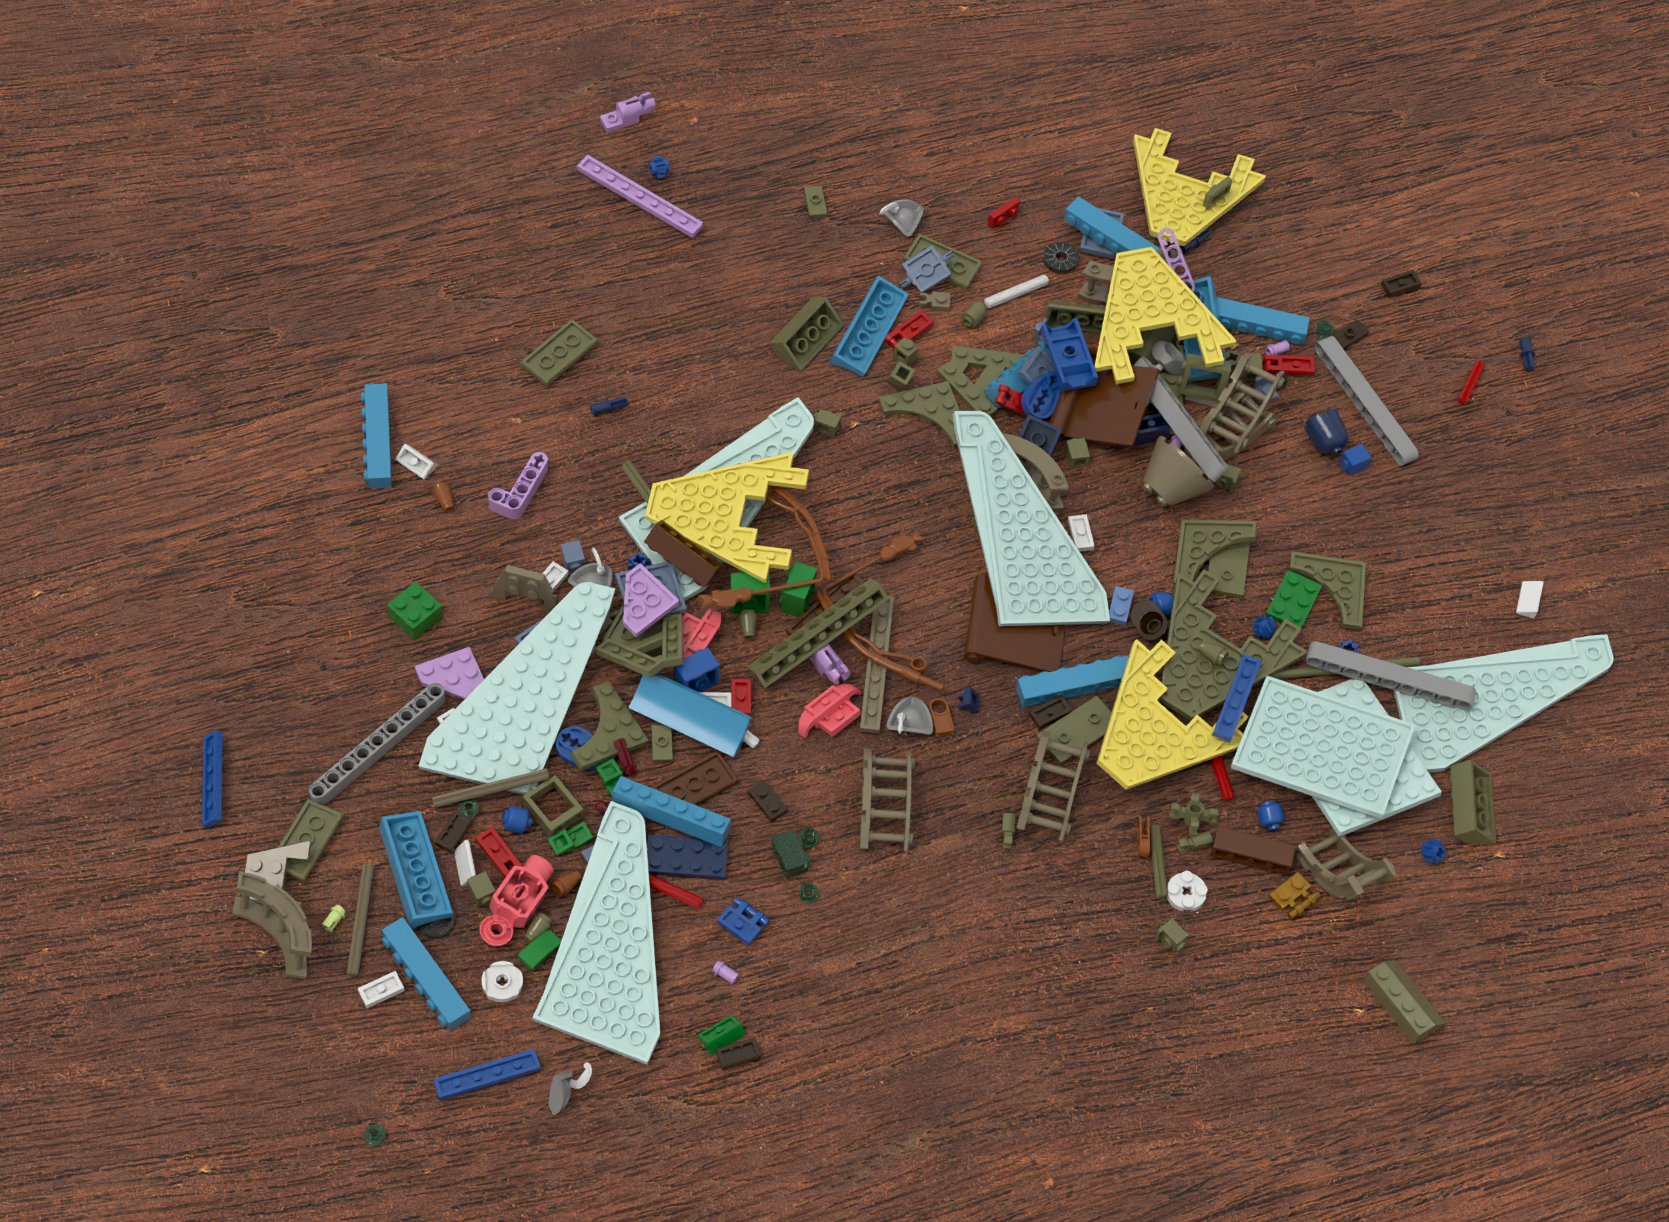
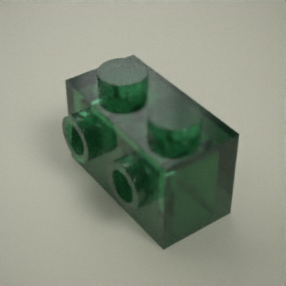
M794 829L774 835L771 839V847L786 879L808 872L809 863H811L808 852H804L802 848V838L796 834Z

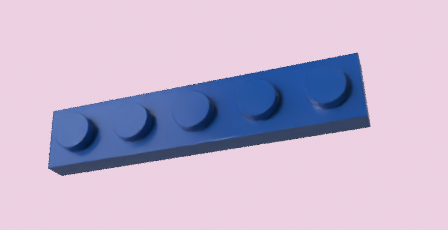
M1243 654L1212 736L1229 743L1231 742L1260 667V660Z
M218 730L203 737L202 826L207 828L222 821L223 741L222 732Z
M535 1049L433 1080L440 1101L541 1071Z

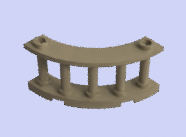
M1160 247L1157 253L1168 264L1162 247ZM1170 249L1168 255L1171 258H1175L1178 252ZM1090 260L1082 275L1089 277V281L1084 283L1077 298L1100 305V303L1107 304L1114 266ZM1096 280L1109 282V286H1098L1095 283Z
M1246 352L1240 357L1230 377L1233 380L1227 388H1224L1217 400L1216 408L1213 407L1200 427L1204 435L1213 431L1236 443L1237 446L1234 450L1236 453L1241 448H1246L1249 442L1248 438L1265 412L1277 387L1281 388L1285 380L1282 378L1285 373L1282 370L1277 376H1274L1252 365V362H1250L1252 355ZM1244 371H1250L1272 382L1273 384L1268 394L1265 395L1243 384L1240 379ZM1234 390H1240L1262 401L1263 403L1258 412L1233 401L1231 396ZM1230 407L1253 420L1247 428L1223 416V409ZM1215 422H1221L1243 434L1239 437L1217 426Z
M1240 390L1231 397L1233 401L1241 405L1246 404L1255 412H1258L1260 409L1251 399L1250 395ZM1230 407L1223 409V416L1248 428L1249 425L1236 414V410ZM1264 412L1261 417L1263 421L1253 430L1248 438L1247 446L1268 428L1271 429L1276 424V419L1279 415L1272 412L1268 415ZM1200 420L1195 421V423L1200 428L1202 422ZM1215 422L1217 426H1219V427L1225 429V428L1221 425V422H1219V423ZM1208 434L1205 435L1224 461L1238 454L1234 452L1237 446L1236 443L1226 439L1231 445L1222 448Z
M1002 433L1014 453L1026 460V462L1022 460L1020 462L1052 511L1063 512L1064 506L1059 496V490H1068L1069 487L1058 464L1044 450L1030 441Z
M1042 730L1034 759L1037 762V766L1032 765L1016 828L1024 830L1025 825H1030V823L1060 831L1059 840L1063 841L1064 834L1068 835L1071 824L1068 823L1082 764L1084 760H1088L1090 750L1087 749L1088 742L1085 741L1082 749L1053 742L1049 738L1050 732ZM1053 749L1080 757L1076 771L1046 763L1043 760L1045 750ZM1045 770L1073 778L1071 791L1041 784V781H1037L1039 771L1043 772ZM1040 791L1068 799L1066 810L1037 803L1036 800L1032 799L1034 792L1038 793ZM1037 810L1062 817L1063 822L1059 823L1034 816L1029 811Z
M863 749L862 810L865 811V815H861L860 848L868 849V842H872V840L903 842L904 851H908V844L912 845L913 833L909 832L911 769L914 770L915 758H911V751H907L906 759L878 758L872 755L871 749ZM875 765L905 767V771L876 770ZM875 777L906 779V790L875 788V786H871L872 779H875ZM875 796L906 798L905 811L874 810V807H871V798ZM870 819H905L904 834L873 832V830H869Z
M1333 828L1327 833L1330 836L1329 838L1310 848L1303 842L1294 850V856L1306 872L1311 871L1316 877L1314 881L1328 893L1340 899L1344 897L1353 899L1364 892V886L1376 880H1388L1397 875L1394 865L1387 858L1376 861L1365 857L1347 841L1345 835L1339 837ZM1335 844L1342 853L1340 856L1324 864H1321L1314 857L1315 853ZM1347 860L1353 865V867L1338 875L1329 871ZM1359 872L1364 873L1363 875H1361V876H1359V877H1357V878H1355V876H1354L1355 874H1357V873H1359Z
M239 871L236 893L242 894V897L235 896L232 915L258 924L274 937L284 955L285 976L306 979V956H311L312 937L306 922L307 918L301 907L278 885L273 886L266 882L265 878ZM250 896L253 897V898H255V899L260 900V901L263 902L264 904L262 905V904H260V903H258V902L249 900V899H250Z

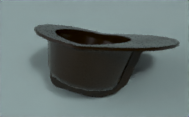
M1151 600L1137 602L1131 611V619L1140 635L1147 640L1163 639L1167 631L1168 622L1159 606Z

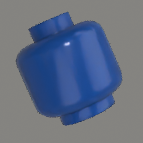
M1154 592L1148 600L1154 601L1165 617L1171 615L1173 595L1169 592Z
M1274 800L1260 804V808L1257 809V816L1262 828H1268L1269 831L1281 828L1280 824L1285 821L1281 804L1275 803Z
M510 806L503 811L501 825H504L506 831L522 834L526 828H530L532 817L529 816V811L526 808Z

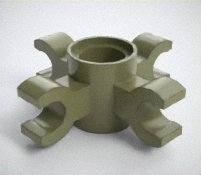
M1192 792L1191 800H1189L1187 807L1172 803L1171 811L1169 812L1170 819L1184 818V823L1189 826V835L1197 836V828H1199L1201 821L1216 825L1217 817L1219 816L1218 809L1204 810V805L1199 802V793Z

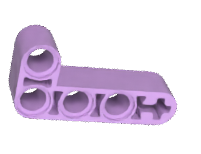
M1167 227L1161 229L1158 234V240L1168 265L1174 272L1175 267L1178 265H1182L1185 268L1183 274L1177 275L1183 282L1191 283V291L1194 292L1195 282L1174 231ZM1163 232L1171 234V236L1169 237L1170 243L1174 241L1175 244L1169 245L1167 248H1165L1164 245H1168L1166 239H1162V236L1164 235ZM1172 248L1178 251V256L1175 258H1171L1168 255V251Z
M536 452L531 456L511 492L500 488L490 490L488 494L490 510L510 519L520 518L547 474L548 458L546 454Z

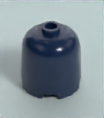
M1328 409L1324 415L1320 416L1317 413L1305 422L1307 426H1304L1319 453L1335 456L1343 451L1342 449L1348 443L1349 437L1336 409Z

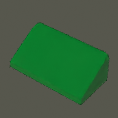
M730 1015L697 1036L708 1053L714 1055L715 1049L734 1043L744 1037L745 1032L742 1024L733 1015Z

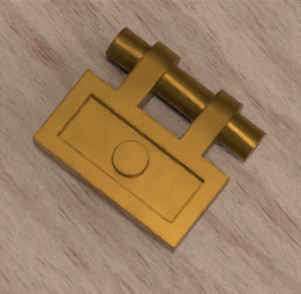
M1297 872L1271 892L1268 898L1281 912L1288 907L1291 911L1287 913V916L1292 920L1296 916L1302 915L1307 907H1312L1316 904L1321 894L1318 891L1312 894L1308 893L1307 891L1311 889V885ZM1301 897L1303 901L1300 904H1296L1295 901Z

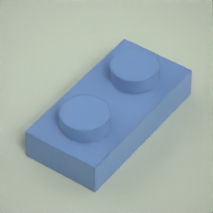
M1115 586L1109 610L1110 622L1126 626L1134 590Z

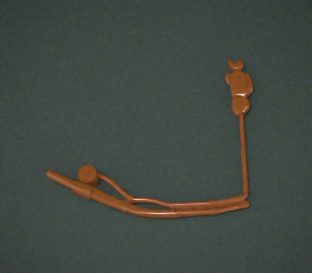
M768 485L766 499L772 504L790 511L794 515L796 522L807 533L818 563L819 579L756 591L750 588L724 591L714 590L712 591V596H699V598L704 600L702 605L706 606L714 603L717 604V607H732L738 601H749L755 594L832 580L829 557L813 517L804 505L781 486ZM772 491L786 500L793 508L771 498ZM798 512L805 518L811 531L803 524Z
M920 531L915 532L912 536H907V534L896 536L891 539L889 546H884L880 549L878 557L828 584L821 592L816 591L815 596L824 611L834 605L827 595V590L880 559L883 561L890 560L907 550L916 549L917 545L915 543L925 541L927 538L921 537ZM852 626L842 633L847 641L865 657L873 660L874 663H878L891 671L901 674L903 678L915 683L920 682L936 690H943L944 684L923 676L926 669L924 658H912L905 654L884 652L878 649L873 642L859 635ZM857 639H860V640L864 641V642H865L866 644H868L877 654H875V653L871 652L870 650H868L867 648H865ZM882 655L908 660L911 662L910 668L882 657Z

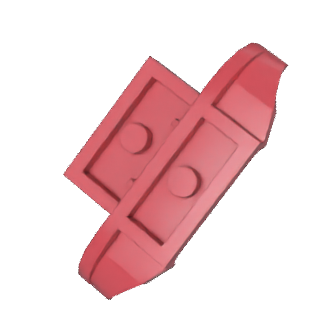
M710 608L702 619L687 612L684 614L683 657L686 658L693 655L695 651L708 647L720 629V612Z
M841 684L836 687L832 685L804 707L805 710L799 720L798 733L806 738L812 727L815 729L820 727L831 737L836 735L861 715L860 709L853 705L850 697L854 694L860 696L862 694L861 690L851 684Z

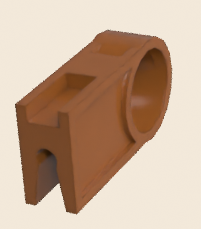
M942 698L933 699L929 704V711L936 738L954 735L953 731L955 729L948 703ZM939 704L945 708V711L943 713H936L931 707Z
M1139 816L1137 822L1138 857H1149V816L1146 817L1145 821H1141V816Z

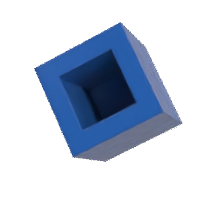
M1363 444L1344 451L1340 464L1350 476L1367 469L1372 457Z

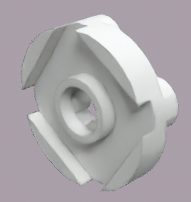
M1184 871L1170 879L1167 886V899L1175 909L1179 911L1190 910L1191 912L1199 909L1204 904L1208 889L1201 878L1190 871ZM1183 889H1189L1192 895H1183Z
M498 961L491 964L490 968L486 972L484 971L482 975V989L491 1001L508 1002L518 998L523 988L521 971L514 964L507 961ZM500 978H504L505 981H508V983H506L504 986H500V984H497V982L500 981Z

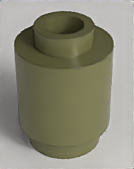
M982 302L973 303L961 316L963 324L971 328L976 327L986 316L987 307Z

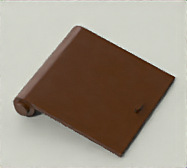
M1131 365L1135 377L1134 381L1116 384L1112 369L1096 372L1098 375L1096 385L1067 391L1060 390L1058 402L1048 423L1064 430L1061 435L1062 438H1085V441L1133 447L1160 370L1159 368Z
M979 574L975 576L964 658L970 663H978L984 657L1043 672L1057 671L1060 668L1065 625L999 626L989 575Z

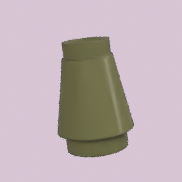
M746 609L740 611L738 618L743 638H755L757 623L755 610Z
M1203 641L1199 647V651L1216 665H1223L1229 655L1225 647Z
M541 912L534 915L524 938L532 942L551 928L552 920Z

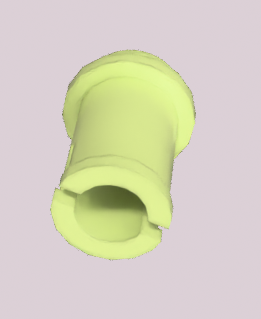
M335 905V907L330 909V914L321 924L329 932H333L340 919L345 917L346 911L339 905Z

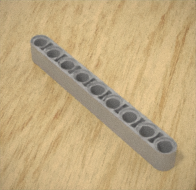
M1329 336L1315 342L1314 348L1317 355L1397 464L1403 466L1418 459L1419 454L1412 441L1335 337Z
M1144 356L1134 364V366L1154 368L1151 362ZM1158 374L1150 400L1207 477L1216 482L1229 467L1160 374Z
M1311 642L1309 645L1306 663L1312 667L1461 710H1471L1473 707L1476 689L1470 685L1321 642Z
M440 683L430 684L317 779L309 788L310 800L326 805L445 703L443 685ZM405 718L411 719L409 721H404ZM376 743H382V744L379 745V746H375V745H374V744H376ZM362 755L367 756L366 758H360ZM352 768V770L346 771L345 769ZM317 793H322L321 796H315Z

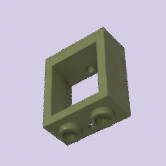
M1188 353L1186 360H1182L1181 370L1183 372L1182 375H1178L1176 386H1179V394L1217 401L1227 386L1231 373V362L1224 361L1223 365L1206 368L1202 356ZM1191 367L1220 373L1216 388L1211 389L1187 384Z
M556 775L542 781L536 788L527 790L523 796V806L549 837L563 829L567 830L584 818V809ZM556 788L570 805L571 809L550 822L534 801Z

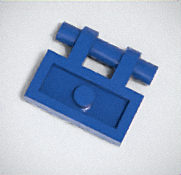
M737 897L733 904L738 908L734 909L729 905L717 919V923L749 946L761 933V928L757 924L760 923L766 927L770 920L764 917L765 914L761 911L753 909L749 902L746 900L742 901ZM747 913L749 916L752 917V919L749 920L742 914Z

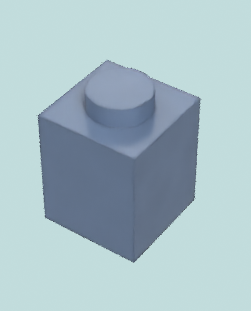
M579 540L561 544V556L568 573L574 572L585 565V558Z

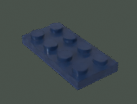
M648 835V872L650 875L725 880L728 841H725L723 846L719 847L699 838Z

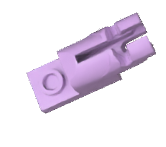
M646 92L639 97L634 96L628 100L618 102L616 104V111L601 115L600 121L606 132L639 123L640 115L655 109L654 98L650 99L651 93Z
M828 643L808 657L822 677L826 675L835 685L840 683L838 681L840 677L845 681L850 676L851 672Z

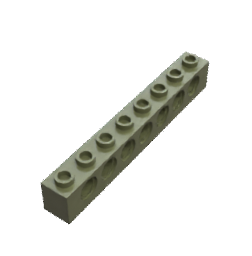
M870 578L748 665L747 668L755 681L766 688L885 603L889 598L881 584Z

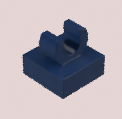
M971 686L964 688V694L957 695V698L963 701V703L957 704V707L960 710L968 709L971 713L979 712V694Z

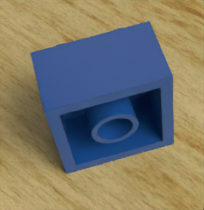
M708 647L703 650L699 649L693 655L686 658L683 657L682 665L674 667L673 681L697 692H703L718 685L720 665Z

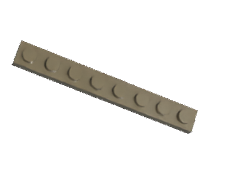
M887 596L889 600L873 610L870 641L884 652H888L894 596ZM869 646V650H870L871 652L877 654V653ZM870 659L867 661L860 732L879 734L886 667L874 663Z

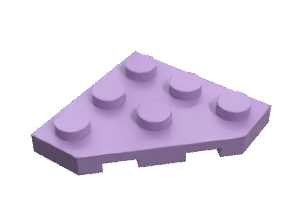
M641 563L626 574L623 626L635 637H638L679 605V599Z
M470 647L414 666L422 686L428 687L432 683H440L444 687L445 694L454 698L457 696L466 699L484 680Z

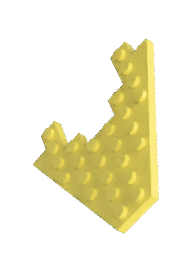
M1155 128L1151 139L1135 134L1133 143L1150 236L1158 238L1161 229L1171 228L1179 245L1185 246L1265 181L1266 175L1251 171L1255 159L1240 154L1237 155L1230 176L1212 172L1208 183L1175 173L1179 161L1163 156L1172 133ZM1226 177L1233 179L1230 192L1208 209L1202 206L1205 194L1213 185H1217ZM1163 232L1164 235L1162 236V239H1166L1170 242L1169 237L1171 236V234Z
M1152 247L1117 253L1095 361L1096 372L1112 369L1116 384L1134 381L1135 377L1127 350L1143 347L1141 331L1173 325L1178 340L1197 337L1206 368L1223 365L1224 358L1221 349L1236 346V340Z
M790 452L653 483L645 517L646 520L654 524L660 520L665 521L702 550L767 583L770 568L789 570L792 550L755 545L758 529L740 527L746 499L765 501L768 485L806 489L809 470L792 468L794 454Z
M1137 639L1132 644L1096 762L1126 790L1237 750L1243 737V733L1238 728L1248 719V716L1242 711L1232 740L1229 743L1212 736L1216 724L1211 727L1201 717L1196 715L1185 726L1157 700L1168 688L1154 675L1176 653L1162 640L1151 651Z

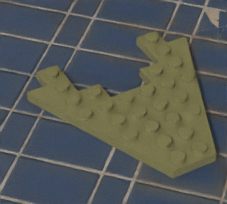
M1204 569L1195 582L1180 573L1176 578L1167 645L1176 653L1163 666L1161 683L1168 689L1158 699V701L1190 721L1196 715L1201 716L1225 702L1243 654L1261 661L1252 685L1254 686L1265 680L1266 676H1272L1304 658L1308 652L1293 643L1302 628L1287 619H1284L1267 645L1249 636L1241 649L1209 630L1217 615L1202 605L1220 579ZM1203 641L1226 648L1229 655L1223 665H1216L1199 651Z

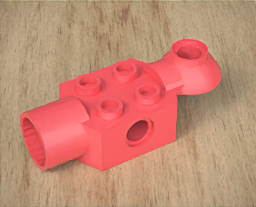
M531 855L523 867L514 866L494 893L489 905L493 915L486 917L480 925V935L487 944L492 946L506 944L511 940L513 927L524 928L543 901L548 890L546 882L554 872L552 865L546 859L538 855ZM492 930H496V931H498L500 934H498V935L493 934V933H492Z

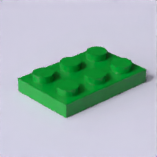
M1287 570L1265 616L1268 618L1272 616L1276 622L1281 624L1284 619H1287L1302 628L1322 585Z

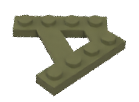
M953 345L951 360L939 367L936 373L944 382H949L951 389L972 411H982L992 417L997 414L998 409L988 400L983 390L988 387V383L991 380L998 379L1002 371L1012 368L1014 366L1013 362L1019 358L1023 359L1025 355ZM967 367L984 369L975 384L963 373Z
M682 613L663 616V632L629 646L608 638L595 648L596 654L649 678L664 667L682 665ZM662 646V655L651 657L644 654Z

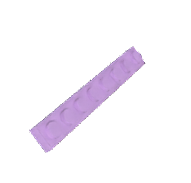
M587 155L577 165V171L691 238H694L703 228L702 221L591 156Z

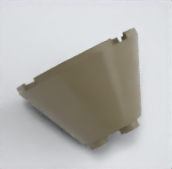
M1159 436L1142 481L1144 483L1143 489L1149 495L1153 493L1157 497L1156 501L1163 508L1211 491L1214 488V484L1210 479L1206 481V478L1202 475L1204 472L1172 442L1167 444L1164 442L1166 438Z

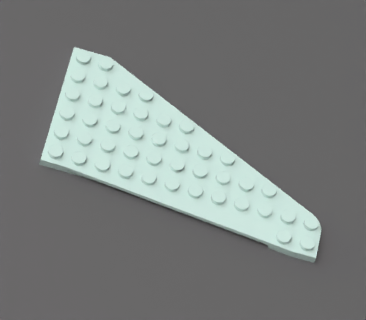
M798 397L770 414L765 421L685 476L790 452L794 454L795 458L813 431V416ZM746 499L740 527L747 528L765 501ZM644 502L619 516V521L641 552L645 553V557L650 559L651 565L666 562L662 555L652 551L644 543L655 525L646 520L645 514L648 504ZM711 555L713 558H715V559H716L717 561H719L721 564L724 563L723 560H721V559H719V558H717V557ZM672 564L684 601L707 588V586L703 587L696 584L693 578L679 571L678 567Z
M954 411L955 434L996 604L999 626L1109 623L1110 616L1106 591L993 419L982 411Z
M584 582L575 586L427 737L419 769L477 784H486L544 769L593 647L609 613L615 588L591 582ZM539 782L506 791L524 795L527 790L536 788Z
M1606 634L1585 636L1561 643L1428 666L1407 667L1474 687L1476 694L1471 710L1457 709L1395 690L1393 692L1400 720L1416 725L1409 743L1410 747L1428 773L1442 772L1606 673L1610 669L1614 658L1608 635Z
M611 801L602 819L597 839L545 991L532 1019L542 1025L648 1065L660 1038L645 821L638 811Z

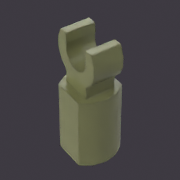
M1004 813L1002 817L1001 835L1004 836L1003 849H1011L1016 817L1012 813Z
M1207 831L1199 833L1197 836L1191 835L1190 838L1178 840L1179 844L1176 846L1180 853L1189 849L1196 850L1211 846L1213 840L1210 832Z

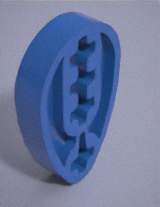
M1052 371L1040 375L1027 386L1021 399L1022 408L1027 416L1029 414L1038 419H1044L1053 413L1060 395V388L1056 379L1057 372Z
M578 726L563 729L556 738V752L558 756L566 763L578 768L571 757V753L588 742L593 735L586 729ZM568 737L570 738V742H569V741L563 742V738H565V739H567ZM571 743H572V744L578 743V747H577V746H574V747L572 748V747H571ZM599 763V764H597V765L591 766V767L586 768V769H584V770L596 771V766H598V765H600V764H602V763Z

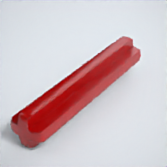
M1480 360L1475 362L1458 398L1459 403L1467 404L1484 369V362Z
M1222 756L1211 759L1223 800L1231 801L1233 800L1234 793Z
M653 875L649 876L650 888L697 909L701 907L703 903L702 897Z

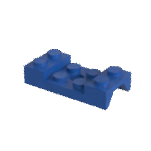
M1073 318L1067 325L1055 328L1042 324L1040 333L1045 347L1049 349L1057 372L1056 379L1060 390L1067 391L1096 385L1098 375L1078 319ZM1071 350L1074 354L1068 355L1065 351Z

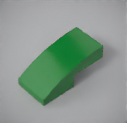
M613 758L596 766V771L611 798L612 791L619 778L623 777L622 771Z
M584 821L568 831L563 829L548 838L557 856L574 851L595 840Z
M548 929L523 949L517 958L532 971L544 963L547 956L559 949L562 940Z

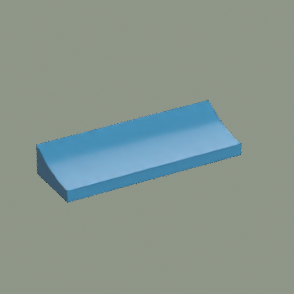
M878 275L828 363L846 368L863 377L909 294Z
M1209 276L1194 280L1195 289L1193 293L1220 322L1216 289L1212 278ZM1185 282V284H1186V285L1189 287V289L1191 290V289H1192L1191 283ZM1197 337L1183 340L1186 358L1188 353L1202 356ZM1222 348L1223 358L1226 361L1225 350ZM1191 367L1189 380L1193 382L1219 378L1220 373Z
M658 673L651 678L645 675L642 676L636 693L628 707L732 757L740 751L752 719L749 715Z
M421 811L382 817L379 830L410 928L413 929L432 921L452 917L453 912Z

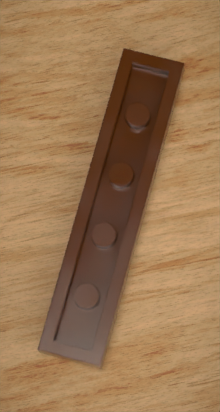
M854 574L832 587L827 592V595L832 603L835 604L862 585L864 581ZM819 600L786 628L785 633L787 635H792L824 612Z

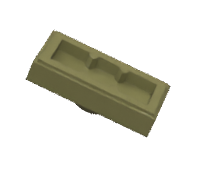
M1226 177L1217 185H1213L1205 194L1202 206L1208 209L1230 192L1233 179Z
M822 185L804 187L809 219L827 217Z
M651 725L653 763H673L671 728L666 725Z

